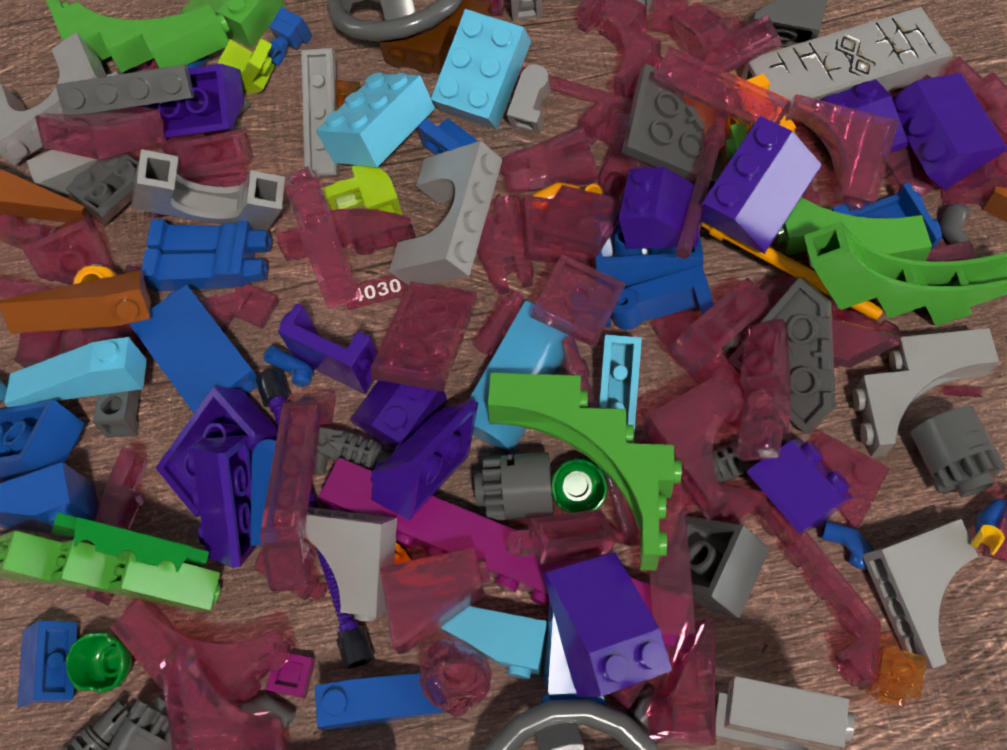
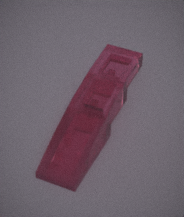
M122 447L106 483L95 522L132 531L131 528L145 501L135 490L148 465V462L135 451ZM86 590L87 597L109 606L114 594Z
M681 478L680 484H674L671 498H666V518L659 519V531L667 532L666 556H659L657 571H649L652 616L659 626L662 636L696 634Z

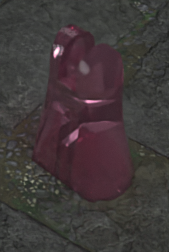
M583 124L539 144L507 154L502 158L500 167L501 173L506 176L504 184L508 193L540 190L556 182L576 186L599 183L595 160L588 145Z
M513 194L496 198L492 201L494 216H491L488 209L476 253L493 288L500 295L510 293L507 279L508 274L516 272L520 285L524 289L533 285L534 269L529 250L522 200Z

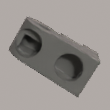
M141 390L98 395L93 423L106 438L138 436L139 422L136 420Z

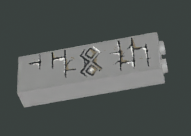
M919 7L746 60L740 81L743 82L764 73L770 82L767 93L773 105L780 107L784 111L785 121L791 119L795 122L813 116V102L824 99L828 95L851 89L863 82L876 79L887 92H892L908 87L917 80L940 77L952 58L953 53L934 27L932 20Z

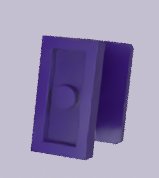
M296 304L292 311L283 317L280 323L278 333L293 356L310 364L312 369L366 395L383 367L370 336L358 331L347 349L319 336L305 308L299 304Z

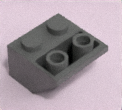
M113 145L109 150L100 154L97 161L88 169L78 174L65 189L79 204L85 206L90 216L102 225H105L132 201L138 161Z

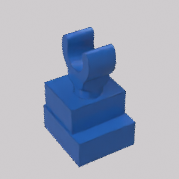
M283 7L278 11L275 19L269 26L276 38L269 42L272 44L268 56L272 58L271 63L279 66L284 60L287 46L297 50L301 43L307 44L313 36L302 17Z

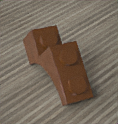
M463 0L453 14L430 29L406 38L380 41L385 63L395 67L402 66L425 73L440 74L464 10L467 9L492 17L491 3L480 0Z

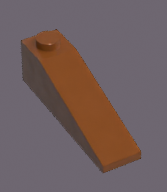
M0 169L1 215L89 225L91 219L85 206Z
M140 270L0 300V311L10 334L116 327L150 319L151 299Z

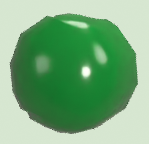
M577 458L562 463L553 473L551 482L552 496L557 506L568 514L581 517L594 513L606 500L608 492L606 476L599 466L588 460Z
M107 632L83 635L71 645L66 657V674L72 685L80 691H94L98 693L113 691L127 680L132 666L131 648L119 635Z

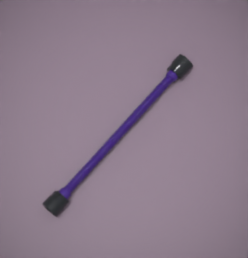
M276 369L265 371L256 377L264 407H270L271 412L274 413L278 429L283 435L281 440L290 446L294 452V463L291 467V472L296 482L302 506L317 508V501L315 500L310 479L308 478L309 476L304 466L305 464L300 454L301 451L299 450L300 448L287 411L288 404L286 400L290 397L284 374L281 370ZM316 548L319 561L322 563L321 567L327 581L326 584L330 590L331 599H333L332 603L334 608H336V616L338 617V622H340L338 629L341 636L336 641L344 668L353 669L374 660L375 657L364 627H358L357 621L353 619L352 614L340 612V596L335 576L324 556Z

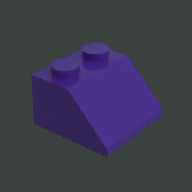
M876 79L863 82L843 92L828 95L826 98L812 103L815 135L842 170L908 146V141L893 99Z
M665 167L629 169L619 216L627 249L698 246L702 222V202L705 199V191Z
M390 365L349 421L395 450L401 441L406 442L413 435L420 422H426L436 411L442 410L448 400L442 384L415 368Z
M802 439L791 440L747 471L749 476L799 534L820 526L853 498L848 492L850 485L838 471L833 470L831 472L821 461L824 458L821 451L808 440L804 442Z

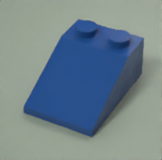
M54 399L1 409L0 481L5 482L61 462L65 463L71 450L78 444L79 434L85 423Z
M63 462L0 483V528L52 533L57 512L102 523L95 485Z

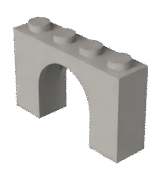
M77 32L51 49L59 68L57 84L107 77L97 52ZM1 84L0 155L15 166L88 114L64 117L56 87L41 104L32 109L25 110L24 104Z
M482 141L425 158L416 186L437 203L454 199V202L445 219L433 231L424 236L397 243L389 272L412 288L470 276L502 164V159Z
M141 149L135 175L131 209L221 225L226 223L237 225L238 221H248L252 229L267 231L282 210L285 177L250 170L246 180L241 185L233 187L206 186L188 181L176 173L178 156Z
M735 676L729 682L728 694L719 692L714 698L709 738L763 750H839L845 748V742H850L853 738L855 716L854 713L848 712L849 699Z

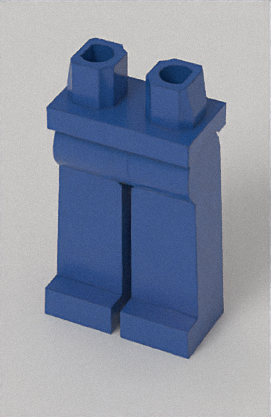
M151 219L146 243L149 249H145L141 272L144 281L153 292L176 291L186 284L191 290L233 288L237 286L240 290H250L251 282L267 280V262L264 258H255V253L270 252L272 238L267 230L252 229L248 221H238L237 225L226 223L220 226L168 225L164 219Z

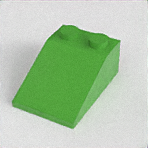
M190 0L182 9L181 14L210 4L216 15L223 14L230 28V31L225 33L226 36L252 48L269 28L281 7L285 8L286 6L283 0Z

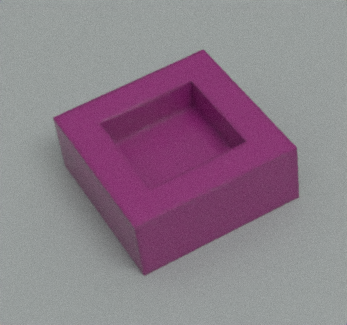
M275 651L265 690L306 699L316 659Z

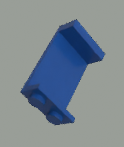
M187 284L179 290L173 291L165 300L151 309L150 319L129 324L193 413L196 412L213 386L240 389L246 395L257 388V375Z

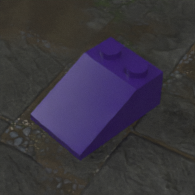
M213 386L155 467L195 517L200 516V509H196L194 505L193 493L196 487L195 473L190 471L188 463L189 452L193 445L203 438L247 435L252 470V454L255 446L265 439L280 441L283 437L280 431L243 390Z
M616 552L542 573L578 697H602L672 671L660 628Z

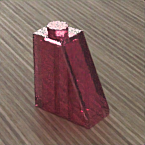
M473 547L381 567L380 571L392 648L399 654L410 651L485 595L483 583L490 581L486 558L479 559Z

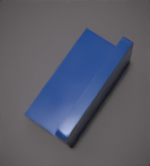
M426 118L418 125L422 146L434 155L478 142L476 138L450 119H445L439 126H436Z
M37 621L23 630L18 707H27L34 703L70 702L73 700L74 686L66 674V657L71 645L77 640V622Z

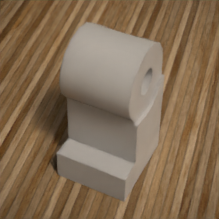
M533 64L526 67L521 73L507 112L511 126L541 134L544 119L540 108L542 101L551 92V83L547 70L544 67Z

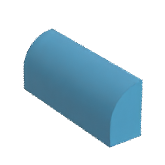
M525 300L469 400L479 402L473 430L474 437L513 455L527 428L490 424L488 411L490 373L556 375L576 339L574 330L566 321L553 312Z

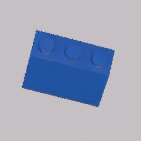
M620 214L592 215L596 291L618 292L627 287L702 265L703 267L704 255L700 236L698 246L627 249L619 221Z

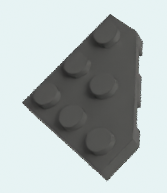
M645 64L639 72L621 153L655 167H665L684 179L712 189L720 175L723 154L716 144L712 146L703 132L706 126L694 106H688L679 92L682 87L674 75Z
M799 277L728 360L806 435L811 434L836 407L832 304L805 278Z

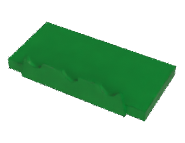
M58 512L53 524L52 533L74 538V546H77L81 541L91 542L94 544L96 552L116 557L123 551H131L136 557V562L156 567L163 561H171L175 565L176 572H179L183 563L201 567L206 564L209 551L193 548L192 546Z

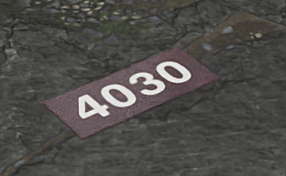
M394 275L343 287L348 310L410 295L408 285Z

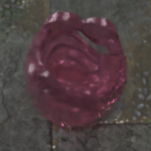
M450 638L436 640L426 649L419 666V685L423 695L434 707H439L450 715L459 717L465 714L473 704L479 703L484 699L490 689L492 677L490 665L484 655H481L466 642ZM473 695L456 699L452 703L446 701L452 696Z

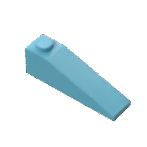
M605 335L599 408L626 409V424H633L635 432L642 337ZM603 471V473L606 476L607 483H614L613 480Z
M129 337L92 342L11 373L4 404L7 407H14L52 399L59 401L142 390L147 359Z
M393 592L392 600L398 607L500 667L507 668V675L521 679H530L531 673L540 675L546 645L547 621Z

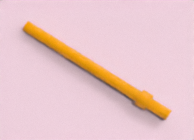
M704 221L701 222V226L709 230V235L720 241L726 239L796 278H805L816 289L831 296L817 273L771 247L764 254ZM869 300L851 306V308L875 321L879 319L884 311L882 307Z

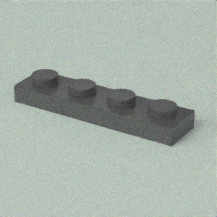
M188 65L56 84L64 117L195 98Z

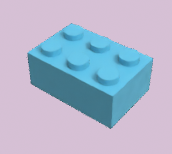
M465 9L431 96L432 102L438 109L497 130L531 44V40L524 27Z
M378 72L370 75L357 92L350 94L337 111L327 115L325 122L316 132L333 163L378 167L435 109V106L420 75H405L404 73L382 74Z

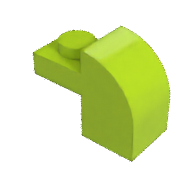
M260 38L255 49L251 52L230 39L217 64L240 69L243 92L259 93L264 89L275 66L271 63L272 58L267 56L272 44Z
M352 166L355 177L340 180L333 185L324 187L334 216L364 205L372 226L403 215L390 177L378 167Z

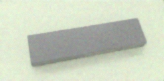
M333 48L301 50L305 177L308 179L339 177V163H333L316 132L325 122L326 116L337 111L335 51Z

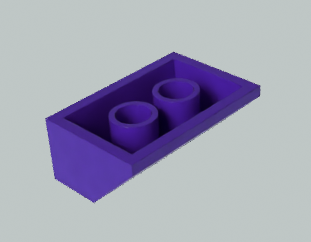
M224 64L189 68L195 98L141 106L145 141L232 130L244 102L240 69Z
M961 73L917 80L892 98L906 138L927 176L944 190H947L1007 150V145Z
M760 116L702 202V221L765 254L821 169L822 164L793 131Z
M469 400L436 411L426 422H420L413 435L406 442L401 441L396 446L393 454L385 462L378 463L374 468L370 478L373 483L371 500L410 521L469 457L479 402Z
M247 435L203 438L191 447L188 457L190 471L195 473L196 487L193 493L194 505L196 509H200L199 542L205 546V551H209V559L232 568L241 567L257 547L250 546L252 470Z

